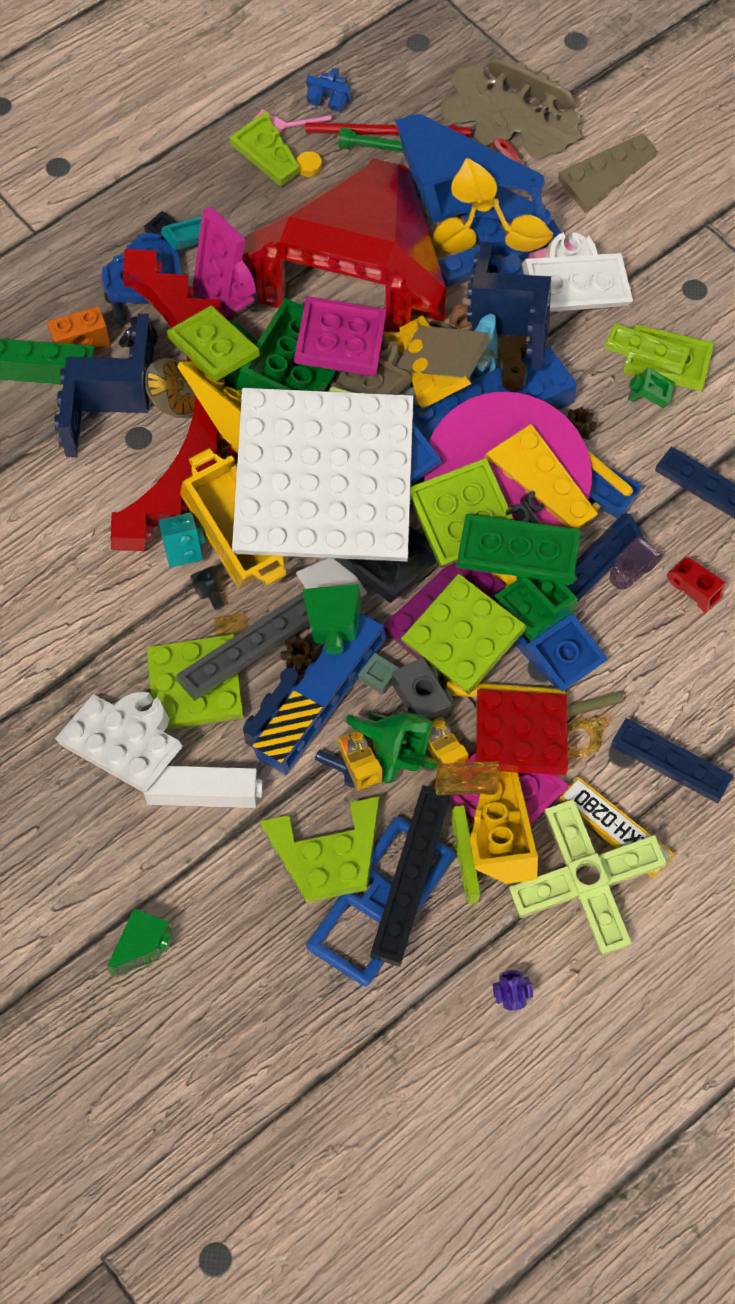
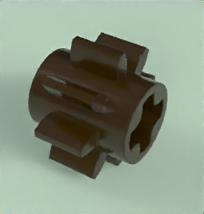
M583 407L575 410L569 409L568 420L575 426L582 439L590 440L591 432H595L597 425L596 422L592 421L594 413H589Z
M297 636L291 642L286 640L287 651H281V660L286 661V668L298 671L299 675L307 669L312 660L318 659L317 650H312V640L306 642L300 636Z

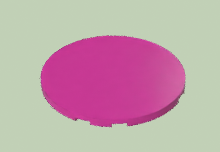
M493 392L473 397L461 403L440 421L429 440V444L440 457L442 464L426 474L424 482L484 459L487 452L530 424L533 425L587 500L591 490L592 470L589 453L580 433L559 410L529 395L515 392ZM488 461L508 507L519 504L521 497L527 494L525 489L514 479H509L494 462ZM535 497L532 498V503L535 506L541 504ZM545 506L541 511L535 513L541 524L566 527L549 513ZM511 513L513 519L518 521L517 515L515 513Z

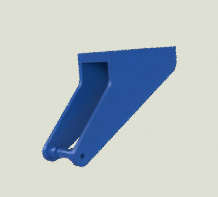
M413 114L395 120L405 160L433 224L459 214H470L472 203L459 201L451 191L453 178L460 170L466 158L481 165L495 179L497 192L494 198L499 200V206L506 221L512 222L521 215H533L541 219L546 225L551 222V213L542 203L541 193L545 184L542 174L425 115ZM504 187L529 191L532 201ZM495 207L486 212H481L478 209L475 212L477 216L500 220Z

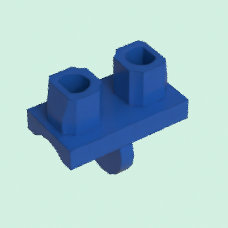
M333 67L330 74L322 72L320 78L311 75L307 76L306 84L308 91L306 99L311 105L320 106L323 96L330 98L328 103L329 109L341 113L346 103L351 104L353 95L350 93L351 87L345 85L346 79L339 77L338 68Z

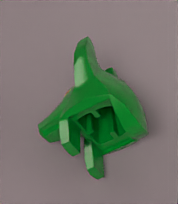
M372 712L369 714V720L355 715H347L346 722L352 728L373 739L376 759H378L382 768L383 783L396 781L401 768L409 771H418L420 765L429 769L438 767L439 762L425 756L433 729V721L413 713H397L388 717Z

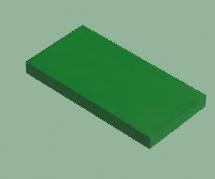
M466 514L457 568L573 584L581 529Z

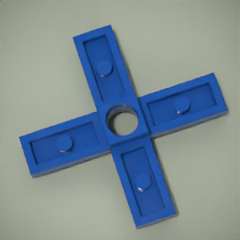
M461 214L464 221L467 222L470 214ZM474 215L469 228L475 231L476 241L479 246L438 260L445 286L448 287L470 279L471 268L474 267V253H479L481 242H492V273L524 275L523 262L521 260L529 258L531 252L548 247L551 241L562 232L554 219H552L547 225L549 230L553 232L552 239L539 249L521 252L510 248L506 244V234L497 219ZM494 255H504L505 257L497 258Z

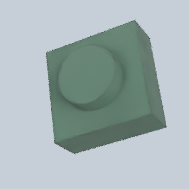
M374 653L358 674V680L383 694L392 682V672L399 669V667Z

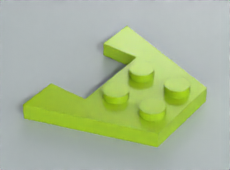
M379 797L349 803L355 830L303 841H294L289 815L259 821L261 828L306 903L368 890L380 805Z

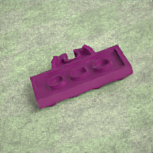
M457 562L444 567L383 624L385 632L416 659H419L421 656L403 643L401 638L458 574L492 600H494V595L505 589V584L490 572L457 568Z

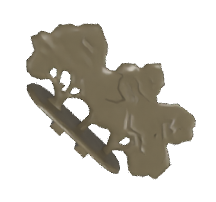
M499 58L490 59L488 69L493 75V79H488L478 64L468 65L465 68L457 67L451 82L458 91V94L452 95L441 102L444 119L458 124L476 121L477 126L474 135L477 141L484 146L492 144L496 138L508 140L513 132H520L523 137L522 142L525 150L534 159L545 157L549 153L556 154L564 151L568 143H575L582 137L577 129L578 123L581 120L579 113L569 110L575 105V99L572 94L561 85L550 81L548 74L541 71L538 75L527 70L526 64L519 61L514 65ZM490 83H491V84H494V86L491 88V90H490V89H487V86H488ZM503 84L512 87L518 91H505L503 89ZM527 94L543 101V103L535 106L529 105L524 101L523 96ZM538 107L542 108L541 112H535V109ZM547 107L549 108L547 111L552 112L551 121H546L544 117V111ZM556 108H559V109H562V110H565V111H563V112H558ZM557 114L561 116L559 121L556 120Z

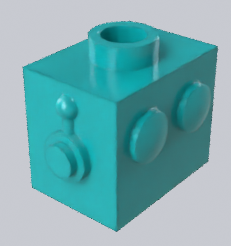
M192 512L158 520L169 568L203 560L200 544H204L205 540L202 528H196Z

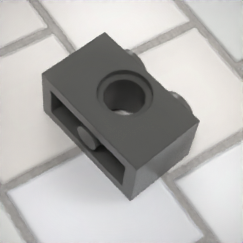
M423 657L392 672L391 685L408 713L423 716L431 721L440 716L444 720L451 717L452 704L454 703L453 698L447 688L442 689L438 682L439 676L433 665L428 666ZM420 690H427L431 694L428 696H421L417 692Z

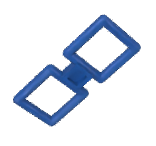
M401 816L393 818L373 848L369 881L372 882V885L365 895L361 897L356 893L339 896L306 944L308 951L362 986H368L372 982L384 962L371 959L364 971L322 945V942L349 904L380 923L393 881L374 870V867L399 831L405 834L408 833L410 822ZM439 840L435 853L441 857L427 877L418 909L423 906L456 856L454 849Z

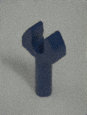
M319 749L315 760L342 772L344 784L355 788L344 760Z

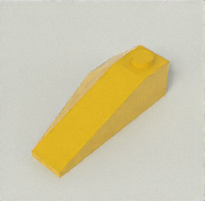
M484 770L478 805L474 816L473 831L470 837V847L475 869L505 884L537 880L538 855L518 772Z

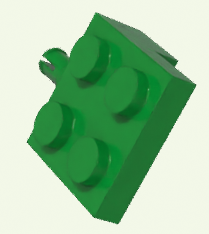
M574 574V581H573V582H576V581H577V577H576V575ZM517 576L515 582L494 595L496 603L526 625L527 629L523 634L530 641H533L574 612L578 598L567 588L571 584Z

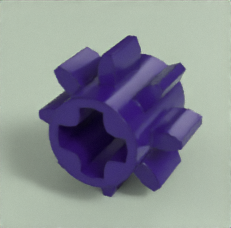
M505 971L499 975L500 982L492 984L497 1004L503 1003V1007L507 1010L522 1009L527 1005L526 998L534 997L532 982L529 981L528 976L523 977L521 971Z

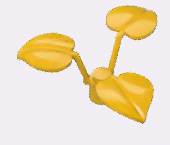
M466 158L460 170L453 178L451 191L459 201L472 203L469 218L465 224L456 217L448 218L441 222L433 233L432 244L437 250L455 254L471 249L476 242V233L469 227L472 224L477 209L481 212H486L492 207H495L503 228L508 231L505 236L506 244L514 250L529 252L539 249L552 239L553 232L549 230L541 219L533 215L518 216L509 226L500 209L499 200L494 198L497 192L495 179L481 165Z

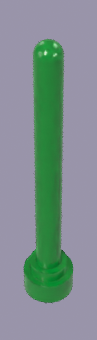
M341 127L338 148L349 149V147L358 145L403 152L401 141L356 135V132L351 131V128Z

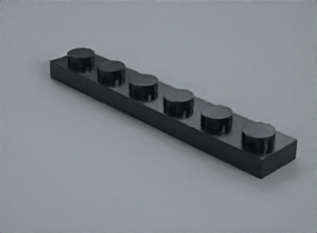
M422 785L370 953V958L401 967L452 793Z

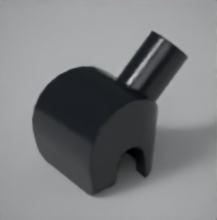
M210 566L190 576L193 587L201 599L209 597L214 610L225 606L219 594L223 591L215 566Z

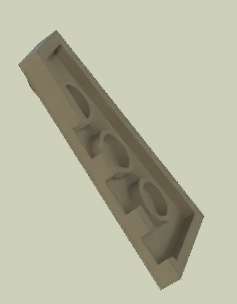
M642 133L558 173V180L586 214L592 209L594 203L598 200L602 201L610 190L615 186L619 187L624 183L626 177L630 174H635L656 157L657 149Z

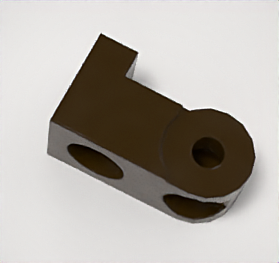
M526 335L498 337L497 357L501 383L510 392L522 390L526 383L527 366L522 362V358H525L527 350Z

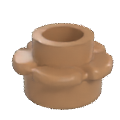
M458 304L451 309L448 315L449 323L454 325L455 328L463 329L472 323L467 322L468 305Z

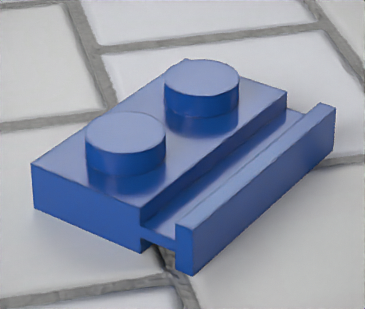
M591 468L592 484L588 501L592 504L597 502L601 506V510L618 519L623 513H626L635 497L641 492L642 485L610 468L632 487L633 493L630 496H624Z

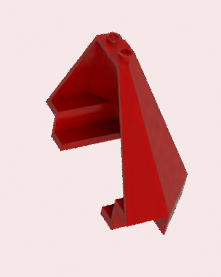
M373 158L369 164L359 168L243 237L245 239L242 261L248 267L251 275L256 276L258 303L279 308L286 297L284 260L386 285L385 309L387 310L385 332H400V327L417 319L418 316L444 322L446 286L413 179L408 174V168L402 164Z

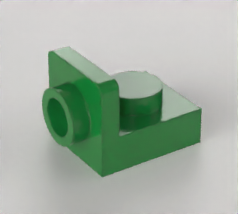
M648 367L639 375H634L631 379L628 399L634 402L642 396L654 404L665 408L670 404L675 382Z

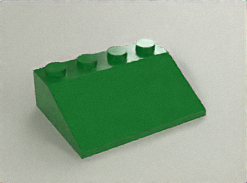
M285 297L255 345L259 348L260 356L241 367L235 390L242 391V388L321 392L326 390L337 370L294 363L304 311L303 305Z

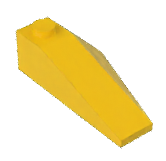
M193 361L179 362L177 367L222 437L231 444L232 450L238 453L242 391L223 386L225 381L222 378L214 382Z

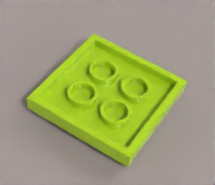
M487 458L410 487V500L440 568L457 562L466 514L514 520L512 514L506 515V510L509 507Z
M458 574L401 639L403 643L469 695L527 628L524 623Z
M233 634L147 647L151 696L153 700L157 697L161 700L169 717V723L165 730L244 718L239 672L196 701L176 681V674L233 638Z

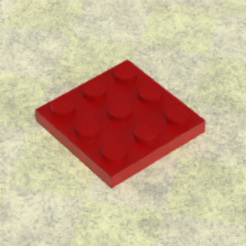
M477 689L475 770L567 775V695Z

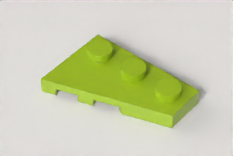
M267 111L229 137L230 145L280 187L300 173L297 161L288 146L282 141L280 132L272 124Z

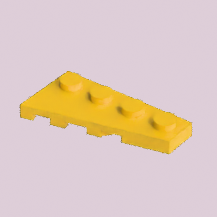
M423 316L399 328L404 350L408 346L410 353H417L423 348V342L420 339H415L410 343L419 325L430 326ZM426 358L417 359L413 363V370L416 373H410L417 403L422 409L471 384L466 376L461 378L422 374L421 371L428 366Z
M532 424L485 454L484 457L489 462H494L500 467L503 473L509 479H514L520 484L526 493L534 491L536 494L532 498L535 497L545 506V509L567 528L579 529L598 515Z

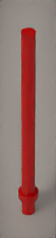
M305 123V133L340 134L341 127L351 128V131L356 132V134L399 135L396 125ZM456 124L446 126L466 137H470L471 127H456Z

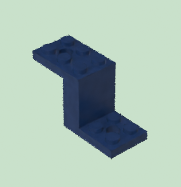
M481 242L479 253H474V267L471 268L470 283H468L467 299H470V306H468L467 322H472V331H474L483 317L493 314L496 317L498 335L529 336L527 358H532L531 370H543L550 323L552 276L492 273V242Z
M138 313L137 324L132 325V341H135V345L129 349V359L66 358L65 368H61L60 382L63 385V389L58 391L57 405L60 408V413L55 414L54 418L55 431H59V446H63L66 457L77 458L83 411L148 413L149 396L145 389L144 377L147 368L153 363L154 340L149 314Z

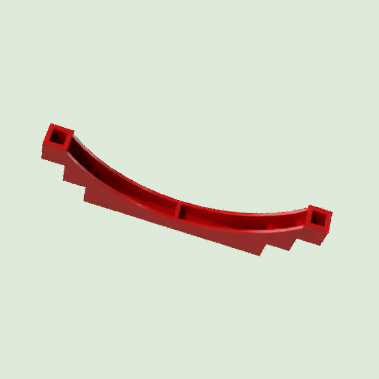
M124 249L123 287H131L142 295L163 316L171 328L211 305L225 317V311L220 310V300L193 298V286H188V275L162 274V262H156L157 251ZM186 355V358H187L188 362L192 361V360ZM195 393L194 411L188 434L168 470L137 501L120 512H112L111 550L145 552V542L151 541L152 526L160 527L158 520L186 514L187 505L181 497L180 491L183 481L192 477V466L189 458L208 448L222 458V452H217V445H222V435ZM212 459L197 467L196 470L200 472L217 462L215 459Z

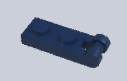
M286 668L281 672L280 684L272 694H266L260 704L261 709L255 716L251 715L243 726L245 743L252 747L258 733L264 730L270 723L276 709L282 707L288 699V694L293 686L298 684V674L294 669Z

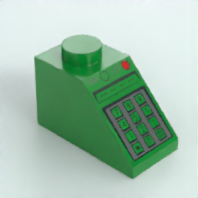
M133 909L107 965L110 974L118 977L159 960L162 951H168L173 939L169 922Z

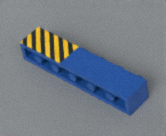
M360 613L357 638L353 641H343V652L341 654H327L324 645L322 654L316 662H312L307 667L304 678L299 684L293 686L288 694V699L282 707L276 709L270 723L256 736L252 747L257 759L284 775L289 773L356 682L360 671L372 655L377 653L386 640L384 625Z

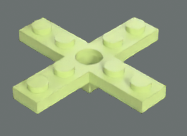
M574 799L545 809V815L566 867L538 876L537 880L525 881L509 887V892L519 918L579 898L601 956L631 946V940L609 887L666 867L667 863L655 835L598 855L594 851ZM583 866L593 867L599 874V880L595 884L585 885L577 879V870Z

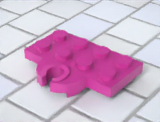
M211 206L202 212L193 291L201 299L220 300V310L225 311V318L230 320L233 318L234 311L236 312L253 304L255 300L251 295L256 293V288L248 267L242 261L245 239Z

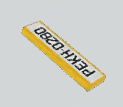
M580 777L559 798L558 802L560 803L574 799L582 821L616 849L652 836ZM657 840L665 861L668 863L673 858L674 853ZM663 868L647 874L654 879Z

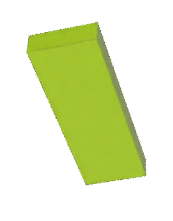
M617 323L613 324L604 349L680 375L691 348Z
M464 805L456 806L452 809L451 822L465 899L468 904L479 903L480 888L470 847V834Z

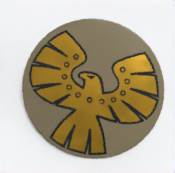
M162 358L154 361L147 368L144 377L145 389L150 400L159 410L167 415L177 418L192 416L195 403L194 392L177 367L180 361L171 358Z

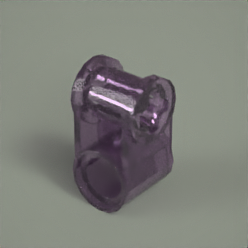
M642 536L637 537L615 558L614 568L609 576L611 584L618 589H628L644 574L650 572L659 563L663 554Z

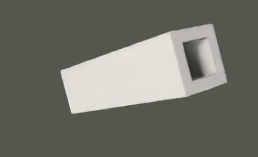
M166 766L144 793L147 805L256 808L257 798H262L263 780L258 779L256 769Z

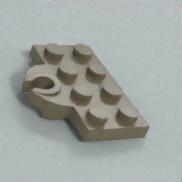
M382 336L380 348L382 352L379 354L376 377L337 370L326 389L330 390L331 387L353 393L398 395L412 382L410 373L396 367L401 359L397 343L394 340L388 343L387 337Z

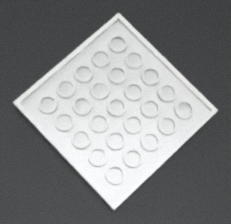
M242 388L232 552L234 554L407 561L413 396Z

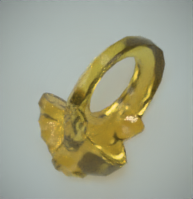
M581 718L568 724L567 738L569 733L575 729H584L590 735V744L585 750L574 751L568 745V756L575 759H584L595 751L598 752L603 744L601 739L603 732L608 727V720L606 718L596 720Z

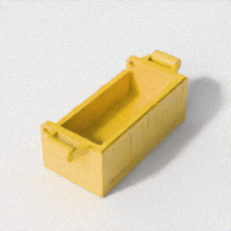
M208 448L189 458L192 466V477L183 481L180 495L190 512H192L198 525L202 528L204 535L237 589L239 590L257 579L262 581L265 586H268L286 576L284 564L288 562L290 556L234 554L232 552L237 467L236 465L234 466L235 459L233 456L222 459ZM212 459H215L217 462L200 472L196 470L197 467Z

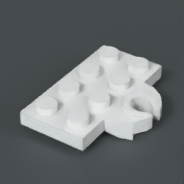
M563 232L548 245L546 258L525 259L522 263L524 275L552 276L550 312L629 306L633 302L622 254H597L595 244L590 236L586 238L579 233L572 232L569 236V243L572 245L573 251H569L564 246L565 235Z
M149 692L132 693L123 697L115 705L93 694L55 738L59 745L143 793L148 790L182 748L179 740L164 733L169 723V717L161 700L158 697L153 700ZM153 701L150 709L146 711H141L142 708L151 704V702Z

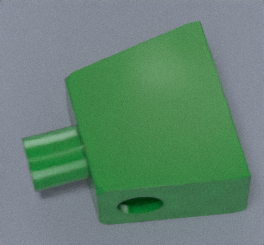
M351 584L302 589L314 642L318 644L325 643L327 654H341L343 652V641H353L357 638L362 604L359 585Z

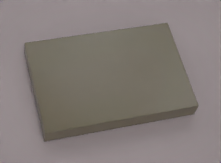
M419 325L410 343L415 339H420L423 342V348L417 353H410L407 346L396 367L408 373H416L413 370V363L419 358H426L428 366L421 371L422 374L461 378L466 376L469 380L490 341V337L485 332Z

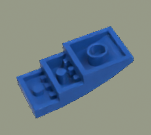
M573 613L533 641H530L522 634L514 643L536 669L562 692L608 660Z

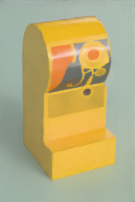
M440 716L432 720L433 729L427 749L433 760L439 762L438 769L442 776L446 778L455 773L468 760L469 754L464 746L459 744L454 734L451 733L446 721Z
M355 730L337 737L340 752L356 790L360 791L382 782L381 765L368 746L364 734Z

